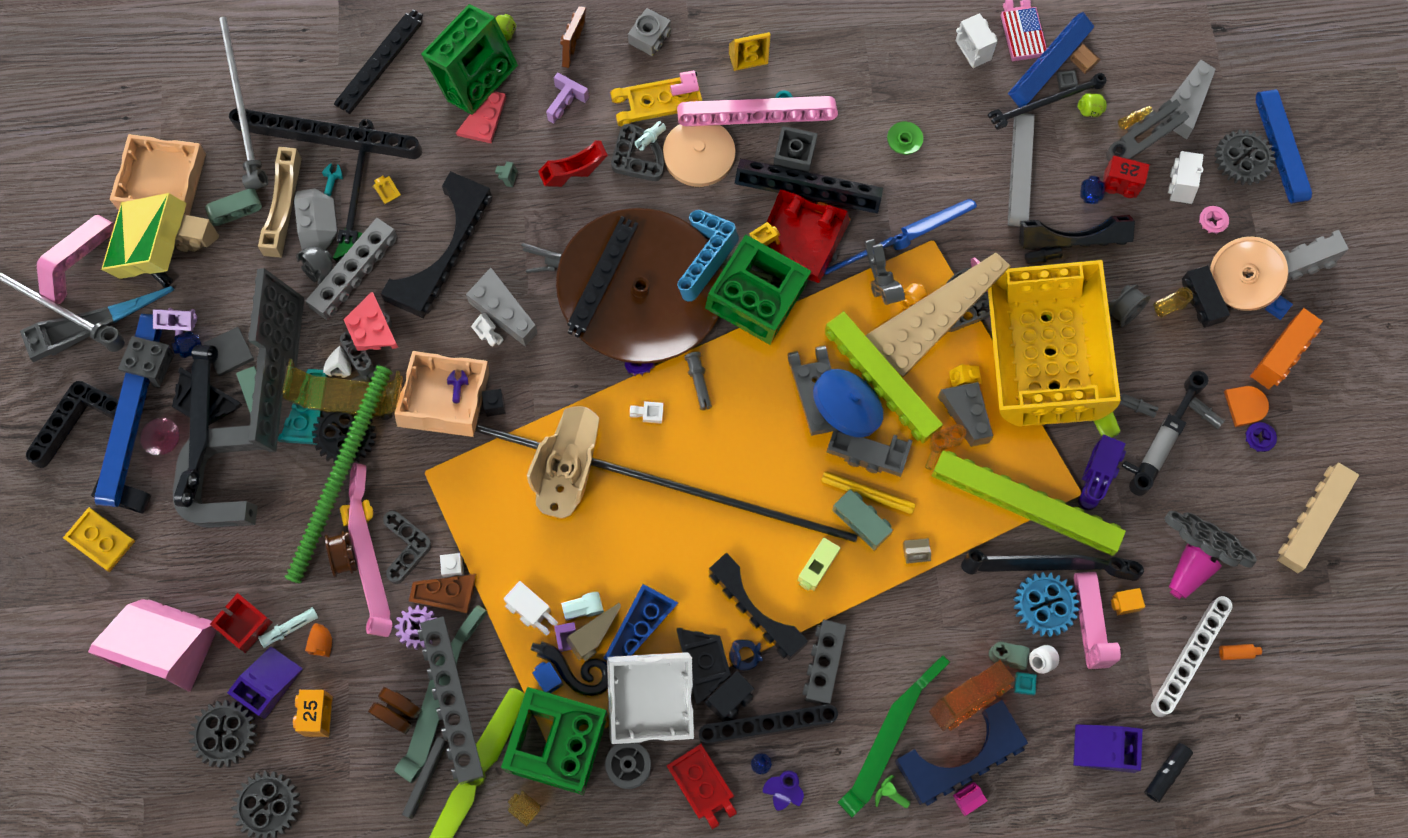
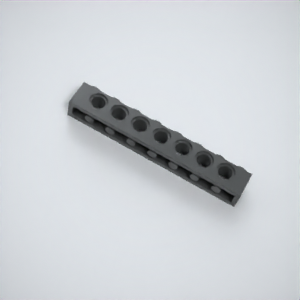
M444 616L421 622V629L417 630L420 642L424 641L426 647L422 649L424 660H429L430 668L427 669L429 680H434L435 688H432L434 700H438L440 705L439 708H436L438 718L443 720L445 725L441 730L444 740H448L450 748H446L449 761L453 760L455 768L451 769L454 781L458 780L460 785L483 779L484 775ZM434 637L441 639L437 646L430 645V640ZM437 657H444L446 660L443 665L437 666L434 664ZM448 676L450 677L449 684L445 686L440 685V678ZM447 696L455 697V702L452 705L444 704ZM457 715L460 717V722L454 726L450 725L449 719ZM459 735L464 736L465 742L463 745L457 746L454 744L455 737ZM464 755L469 756L470 763L466 766H461L459 764L460 757Z

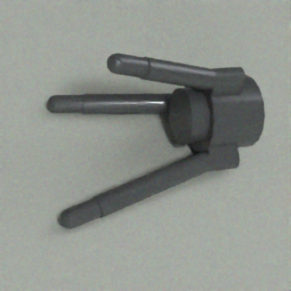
M525 243L521 244L522 247H525L523 251L544 256L545 264L548 265V267L527 269V273L554 271L555 268H558L561 253L551 252Z

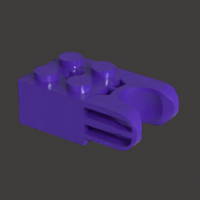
M1103 434L1094 446L1081 479L1085 483L1078 503L1083 509L1093 510L1105 497L1113 478L1115 479L1118 475L1120 468L1117 466L1120 461L1122 462L1126 451L1123 450L1126 443Z

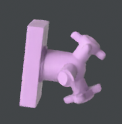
M168 308V310H153V329L175 330V340L177 342H182L183 330L192 331L197 323V315L194 309H191V311L173 310L172 308Z

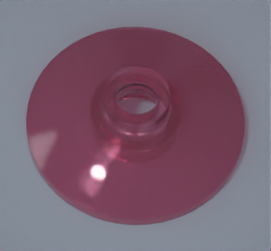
M166 418L151 420L141 431V445L150 454H167L178 444L180 437L179 429L173 421ZM165 436L163 441H159L160 437Z

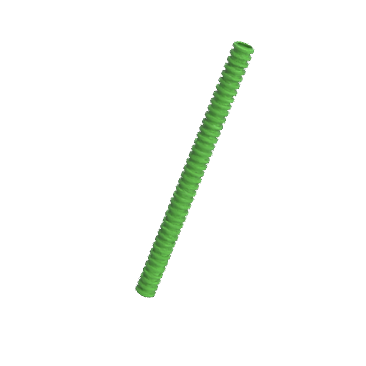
M376 366L377 370L373 372L372 382H369V388H366L367 393L363 395L365 398L361 400L362 405H359L360 409L356 411L357 416H354L355 421H352V427H349L350 432L346 434L348 437L344 439L346 442L342 444L343 448L339 450L340 455H337L338 460H335V466H332L333 471L329 473L331 476L327 478L328 483H325V489H322L323 494L319 496L321 499L317 501L318 506H315V512H312L313 517L309 519L311 522L307 524L308 529H305L306 533L302 535L303 540H300L301 545L297 547L298 552L294 553L296 556L292 558L291 568L287 569L288 575L284 576L287 580L298 584L302 583L301 578L305 576L303 573L307 571L305 568L309 566V560H312L311 555L315 553L313 550L317 548L315 545L319 543V537H322L323 527L327 525L325 522L329 520V514H332L331 509H334L333 504L337 502L335 499L339 497L338 492L342 491L340 488L344 486L343 481L347 479L345 476L349 474L348 469L352 468L350 465L354 463L355 453H358V447H361L360 442L364 440L362 437L366 435L365 430H368L367 426L371 424L372 414H375V408H378L377 403L381 401L379 398L383 396L382 391H385L384 387L388 385L387 380H390L389 375L393 373L386 367Z

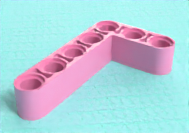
M95 215L43 254L37 262L40 295L56 304H61L67 294L65 271L112 235L115 224L100 215Z
M1096 572L1075 573L1074 586L1075 592H1077L1076 600H1079L1077 606L1079 608L1078 613L1087 668H1110L1120 661L1121 652L1118 642L1108 643L1097 574Z

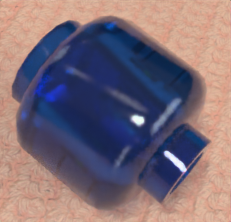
M1089 176L1088 179L1082 181L1080 197L1084 200V203L1098 204L1099 201L1103 200L1105 183L1100 180V177Z
M191 331L175 335V342L171 343L174 354L178 353L181 358L191 357L193 347L201 345L198 334H194Z

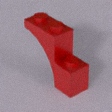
M595 140L589 147L575 155L564 159L547 161L538 172L544 186L562 187L571 176L588 177L608 155L602 142Z

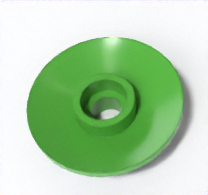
M898 122L889 129L887 141L895 152L903 155L913 154L923 144V133L914 123Z

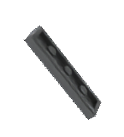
M437 737L402 813L403 816L410 819L414 818L446 748L447 742L444 739Z

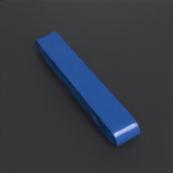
M1084 12L1072 19L1009 91L1008 95L1018 107L1027 105L1093 30L1094 25Z
M1277 89L1258 92L1256 94V104L1269 144L1272 145L1271 150L1275 152L1273 156L1276 158L1275 162L1288 201L1290 203L1309 201L1312 198L1311 187Z

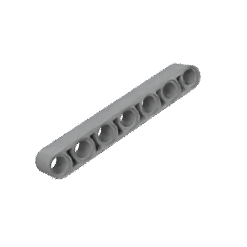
M1024 113L1014 117L1008 226L1020 227V221H1029L1034 114Z

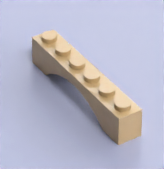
M278 147L275 161V185L272 205L267 221L261 230L258 248L263 256L282 258L302 160L297 148Z

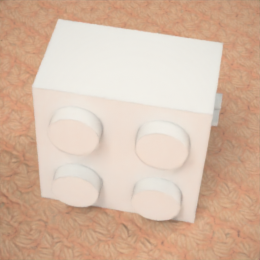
M979 13L961 21L960 27L956 29L958 33L956 42L972 68L991 61L997 44V37L989 29L986 19H983Z
M1181 151L1179 158H1175L1170 172L1172 179L1168 187V193L1171 194L1170 201L1193 203L1199 188L1200 176L1203 172V154Z

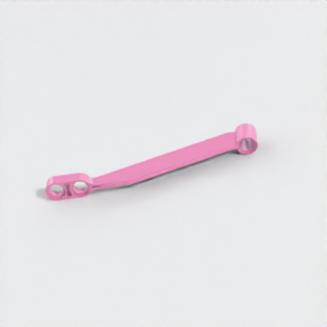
M354 463L351 468L349 482L350 508L348 531L370 613L366 624V632L371 635L388 637L392 630V620L390 619V610L361 502L365 491L366 465Z

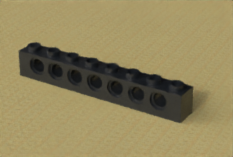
M741 158L734 183L779 193L781 189L797 194L804 199L876 214L879 212L883 187Z

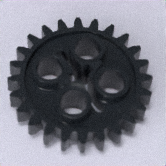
M338 404L336 405V410L329 407V413L322 411L324 418L317 417V421L320 424H313V427L316 429L312 431V436H315L313 443L317 444L315 449L321 450V457L327 455V462L331 458H333V462L338 460L337 455H340L338 447L345 444L346 441L344 439L347 438L345 435L341 436V432L343 434L350 432L349 427H352L351 423L355 421L354 416H357L355 405H352L350 409H348L347 404H344L343 409ZM342 419H348L350 421L346 425L340 423ZM368 425V430H365L366 435L362 437L364 440L360 442L361 447H358V453H355L356 458H353L358 463L360 462L359 456L366 458L365 451L371 452L372 448L370 446L375 445V441L372 440L376 438V433H373L376 428L375 426ZM328 431L335 432L333 437H327L325 434Z

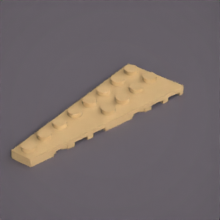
M994 253L865 336L892 367L904 377L1010 268V265L1000 255Z

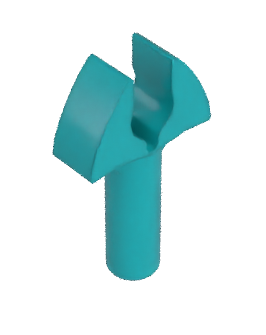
M332 163L322 172L324 177H328L324 194L328 196L332 194L335 180L343 179V173L339 165H337L336 172L331 174L333 169Z

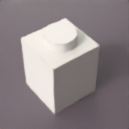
M460 553L440 555L441 575L443 578L464 576L463 558Z

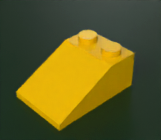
M770 32L734 39L729 43V55L734 71L768 64Z

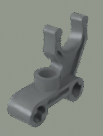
M874 239L865 241L867 257L875 278L874 281H871L874 297L882 296L885 305L905 300L902 285L894 280L892 272H887L885 269L886 259L883 245H876Z

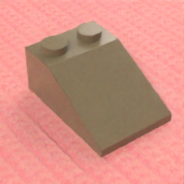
M620 603L567 637L566 642L579 661L581 659L587 661L597 653V647L621 608Z

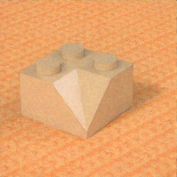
M183 215L175 239V246L183 252H188V250L195 252L202 247L210 246L218 239L219 234L209 219Z

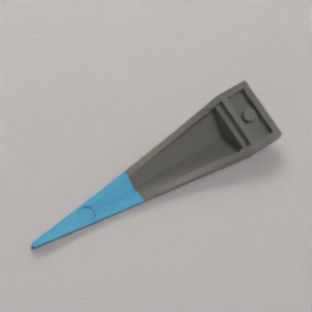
M170 286L126 302L77 315L94 325L101 322L109 326L175 289ZM63 317L35 323L20 330L30 359L35 362L50 354L54 356L90 336L91 331Z

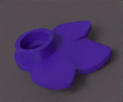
M784 771L780 777H771L763 787V793L773 795V804L777 811L785 809L790 802L800 806L804 798L803 790L799 787V777L793 771ZM791 778L793 783L787 785L785 779Z

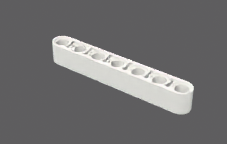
M1221 596L1209 604L1151 704V710L1154 715L1158 717L1166 716L1176 707L1232 610V602L1229 598ZM1217 603L1224 607V611L1218 609ZM1208 619L1214 622V628L1208 625ZM1198 635L1204 638L1205 644L1199 642ZM1189 652L1195 655V661L1189 658ZM1179 668L1185 671V677L1180 676ZM1169 685L1175 687L1176 694H1172L1169 691ZM1159 702H1163L1166 705V711L1160 709Z

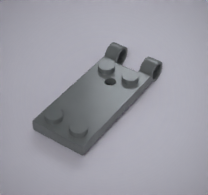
M825 345L815 347L818 362L801 365L798 351L788 353V362L811 436L837 431L821 415L813 396L815 383L812 382V379H818L824 372L832 370Z

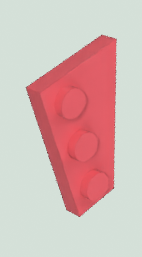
M494 91L472 115L470 114L457 130L456 135L492 143L506 100V94Z

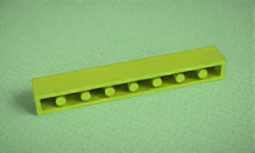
M844 311L826 324L825 334L827 338L837 344L839 352L850 359L849 362L852 367L862 373L864 381L874 387V391L880 398L883 397L887 402V407L892 412H896L900 422L904 426L909 427L912 436L917 441L920 440L923 444L941 430L943 426L941 421Z

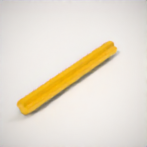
M824 472L823 483L845 491L851 489L862 497L912 514L914 511L915 503L829 472Z

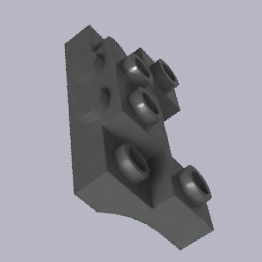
M837 430L833 431L826 453L845 458L844 461L848 462L849 465L864 467L871 473H881L884 471L901 477L912 440H908V442L897 439L896 435H893L891 444L888 446L867 438L849 436Z

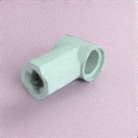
M599 592L587 593L582 598L561 603L566 621L582 616H596L604 612Z

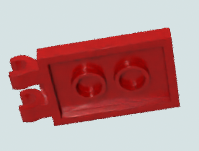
M702 744L666 765L698 819L700 820L705 817L712 830L719 826V822L714 814L724 808L729 818L737 814L729 801L734 798V795Z

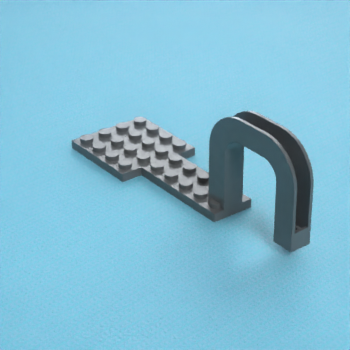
M265 268L257 269L251 325L248 333L249 342L259 348L255 388L252 395L253 404L250 413V426L209 429L208 444L199 470L200 482L190 507H179L174 503V494L180 476L189 468V440L183 446L177 460L173 487L175 509L183 519L204 528L251 526L256 524L258 506L248 501L202 503L201 493L205 465L209 458L217 453L252 450L276 452L286 366L297 367L304 297ZM185 494L182 497L183 503L185 501Z

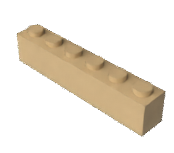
M1339 462L1333 467L1329 466L1324 473L1326 478L1323 482L1320 481L1315 488L1317 492L1315 497L1312 496L1308 500L1306 512H1302L1296 521L1299 523L1298 526L1293 528L1288 534V543H1284L1278 551L1281 555L1277 561L1296 573L1303 571L1308 565L1359 477V474Z

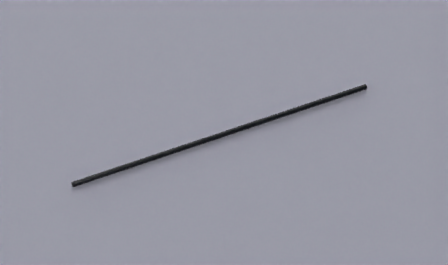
M476 425L475 432L536 450L540 444L537 441L482 425ZM592 458L591 466L852 542H856L858 536L850 532Z

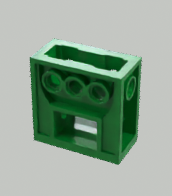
M468 4L421 53L447 102L471 115L518 66L496 18L471 4Z
M745 234L708 293L705 309L771 345L805 289L811 270ZM755 265L783 282L777 288L750 273V270Z
M527 687L501 768L506 773L584 796L607 723V710ZM532 715L553 721L542 757L521 751ZM581 725H589L586 731H579ZM576 744H581V750L574 752L573 747ZM570 764L576 765L573 772L566 771Z

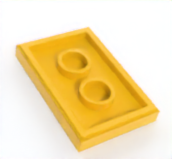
M90 507L63 537V539L108 572L115 567L135 543L134 539Z

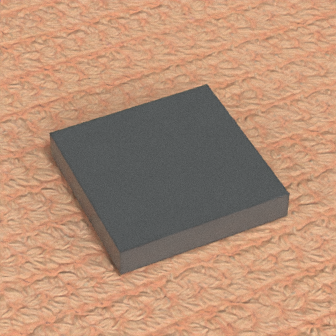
M239 327L203 343L204 345L216 346L218 349V358L213 362V365L219 376L254 360Z

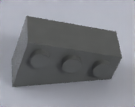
M979 383L941 389L938 398L943 402L949 415L957 423L959 430L969 445L972 447L990 443L993 433Z

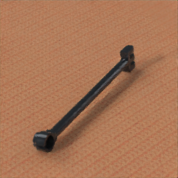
M1098 73L1089 82L1003 114L1000 109L988 113L987 116L989 119L993 118L991 122L996 124L995 128L999 130L1007 126L1008 119L1090 88L1102 89L1107 80L1104 74Z
M363 119L359 123V128L374 130V125L371 120ZM359 151L346 230L339 229L338 243H342L343 237H345V244H349L350 237H353L352 244H354L358 238V231H354L353 228L366 156L365 151Z

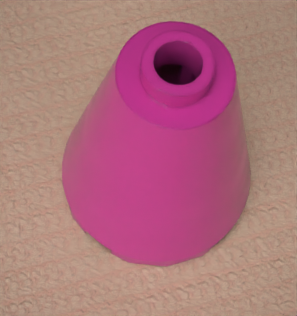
M1187 544L1169 584L1171 589L1169 593L1179 600L1181 597L1186 599L1220 570L1222 565L1217 560L1215 563L1211 561L1212 556L1203 552L1199 547Z

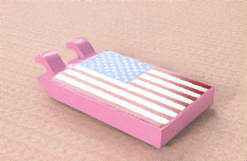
M1005 0V3H1003L1005 11L1001 13V19L1012 61L1039 58L1047 49L1036 7L1031 8V0L1020 1L1021 7L1013 8V0Z

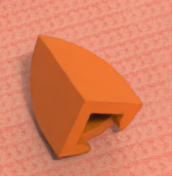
M315 623L309 633L305 651L310 655L329 657L332 648L330 631L324 625Z

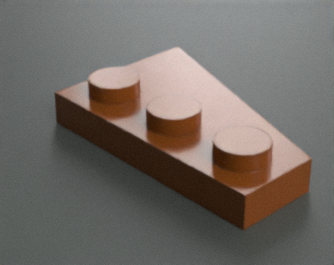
M579 6L576 13L573 12L571 23H568L566 27V34H563L560 44L563 45L562 67H570V54L574 55L577 39L580 38L585 24V7Z
M477 574L415 581L412 584L409 602L468 613Z

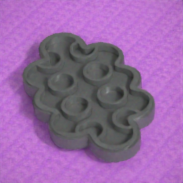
M1169 511L1164 518L1170 527L1179 531V535L1185 542L1194 547H1199L1209 556L1218 557L1230 566L1236 567L1240 564L1252 568L1257 562L1256 556L1243 547L1234 535L1222 531L1211 522L1203 521L1195 514L1186 512L1182 515L1176 511Z

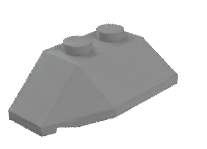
M315 188L297 191L294 204L301 249L314 246L324 251L338 233L334 199Z

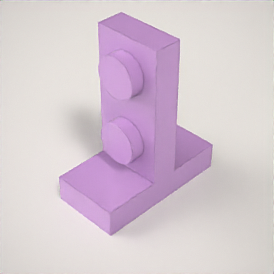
M558 72L554 77L555 87L560 89L561 92L546 111L548 121L553 124L562 117L565 107L572 103L574 97L584 103L589 98L586 87Z

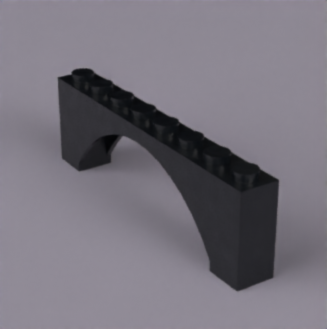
M451 171L442 185L444 194L449 196L453 203L456 217L455 231L449 247L427 269L402 279L392 280L389 278L381 292L385 302L423 319L426 313L429 314L434 299L440 295L441 286L449 279L450 270L456 266L460 252L465 250L469 236L474 234L475 225L482 219L485 207L489 206L492 201L489 187Z

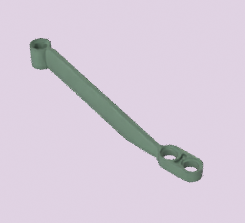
M479 605L473 609L451 642L456 665L462 645L471 637L487 613V610ZM441 656L435 665H443L446 659ZM441 677L439 684L443 686L449 684L450 677ZM434 680L429 682L408 752L399 761L394 772L409 783H413L421 773L429 756L439 723L436 708H439L440 705L438 700H434L432 688H435Z

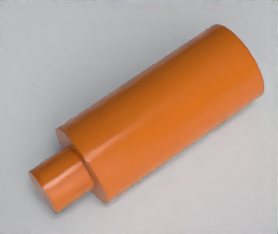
M1253 644L1223 645L1219 647L1221 660L1254 659L1256 655H1262V648L1255 647Z

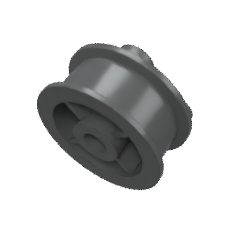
M1137 284L1127 285L1121 291L1118 299H1114L1109 303L1110 317L1116 318L1120 322V327L1128 325L1145 308L1150 300V296L1140 292Z
M639 743L616 744L607 754L605 768L609 779L616 786L623 789H634L641 786L648 779L651 772V760L647 750ZM631 762L632 766L626 768L625 763Z

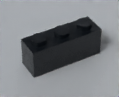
M1209 266L1187 271L1182 278V284L1184 289L1188 291L1191 305L1196 309L1198 321L1202 323L1204 328L1225 322L1230 313Z

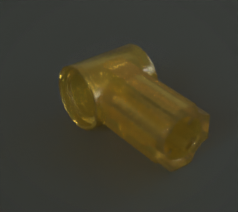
M1187 287L1179 288L1177 292L1154 302V310L1162 318L1179 309H1184L1192 300L1193 293ZM1179 296H1183L1186 301H1182Z

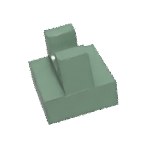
M506 161L505 166L496 167L495 173L499 174L498 178L503 180L507 187H513L518 170L513 162Z

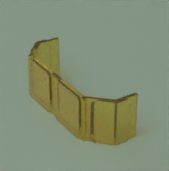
M289 359L282 396L284 399L301 405L303 408L357 414L356 411L360 409L359 405H362L361 400L365 398L363 395L367 393L366 388H369V382L312 376L296 368L293 360ZM396 371L395 380L388 382V385L384 387L385 391H382L383 396L379 398L381 401L377 403L378 408H375L376 412L372 416H382L395 412L403 383L400 371Z

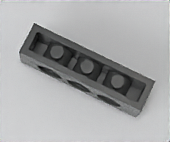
M823 620L821 625L817 624L815 636L818 637V642L813 644L811 651L814 661L813 664L809 663L807 675L810 676L809 684H804L802 694L806 695L805 701L820 705H830L847 625ZM823 640H832L833 646L830 648L825 647ZM826 658L829 661V666H820L818 660ZM818 677L824 679L825 685L818 687L814 683V679Z

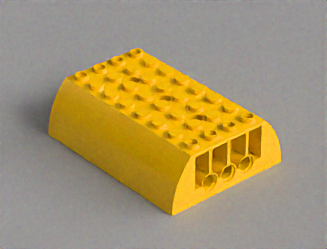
M1096 260L1008 269L988 289L1001 416L1007 422L1020 427L1096 421L1112 413L1120 404L1121 399L1103 261ZM1043 315H1050L1052 319L1050 321H1043L1041 317ZM1047 349H1054L1056 353L1049 356L1045 351ZM1057 383L1060 388L1051 390L1049 385Z

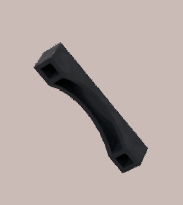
M1130 215L1111 216L1093 228L1077 232L1055 230L1044 225L1039 220L1020 221L1019 243L1027 250H1034L1036 247L1050 249L1054 248V246L1070 248L1072 245L1088 247L1091 244L1107 246L1109 243L1125 245L1127 242H1133L1135 220Z
M728 553L723 555L709 568V578L715 585L719 583L723 588V594L728 599L732 598L737 603L735 606L742 614L746 613L750 617L749 622L756 629L759 627L762 630L764 639L769 644L773 642L777 647V653L783 659L786 657L790 661L807 645L808 640L795 626L776 622L762 614L753 605L743 588L740 566Z

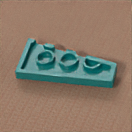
M307 370L298 390L299 394L296 401L294 400L289 417L285 420L283 431L278 436L279 442L317 445L313 443L315 436H312V431L316 430L313 427L314 423L320 424L317 421V417H322L328 375L323 373L324 370Z

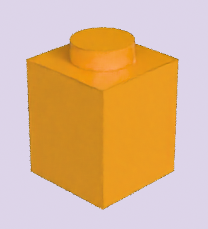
M1140 588L1117 592L1112 596L1113 599H1111L1112 608L1114 611L1116 610L1117 616L1139 612L1145 608Z

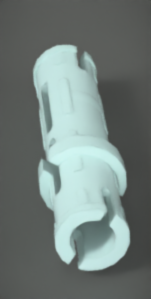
M311 607L280 626H274V629L259 636L258 639L263 648H266L279 639H285L286 635L319 617L314 608Z

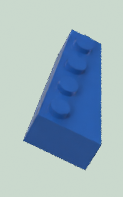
M642 584L604 659L607 660V657L632 656L677 606L678 602Z

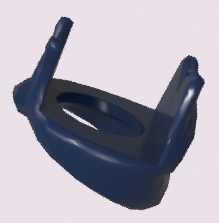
M749 640L734 641L729 651L731 664L736 669L743 671L755 668L759 661H763L760 652L761 643L755 645ZM743 647L750 648L754 653V658L749 663L741 661L739 651Z

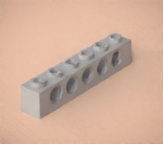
M376 218L307 298L306 303L309 308L326 320L337 312L339 305L348 299L350 292L360 285L361 279L371 272L377 260L383 258L388 247L394 245L397 238L395 230ZM376 240H381L379 243L373 244ZM364 254H369L367 257L362 258ZM352 268H357L355 271L350 272ZM345 281L343 285L338 286L340 282ZM333 295L330 300H326L328 296Z

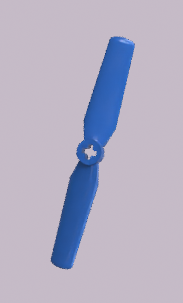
M966 199L901 228L902 234L889 237L879 244H882L883 248L893 246L894 250L904 249L911 244V240L975 209L977 204L972 199ZM866 250L828 267L824 274L832 273L866 257Z

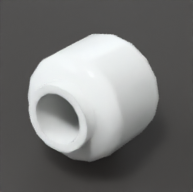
M1043 645L1030 653L1029 663L1034 671L1045 674L1058 666L1059 655L1054 647Z

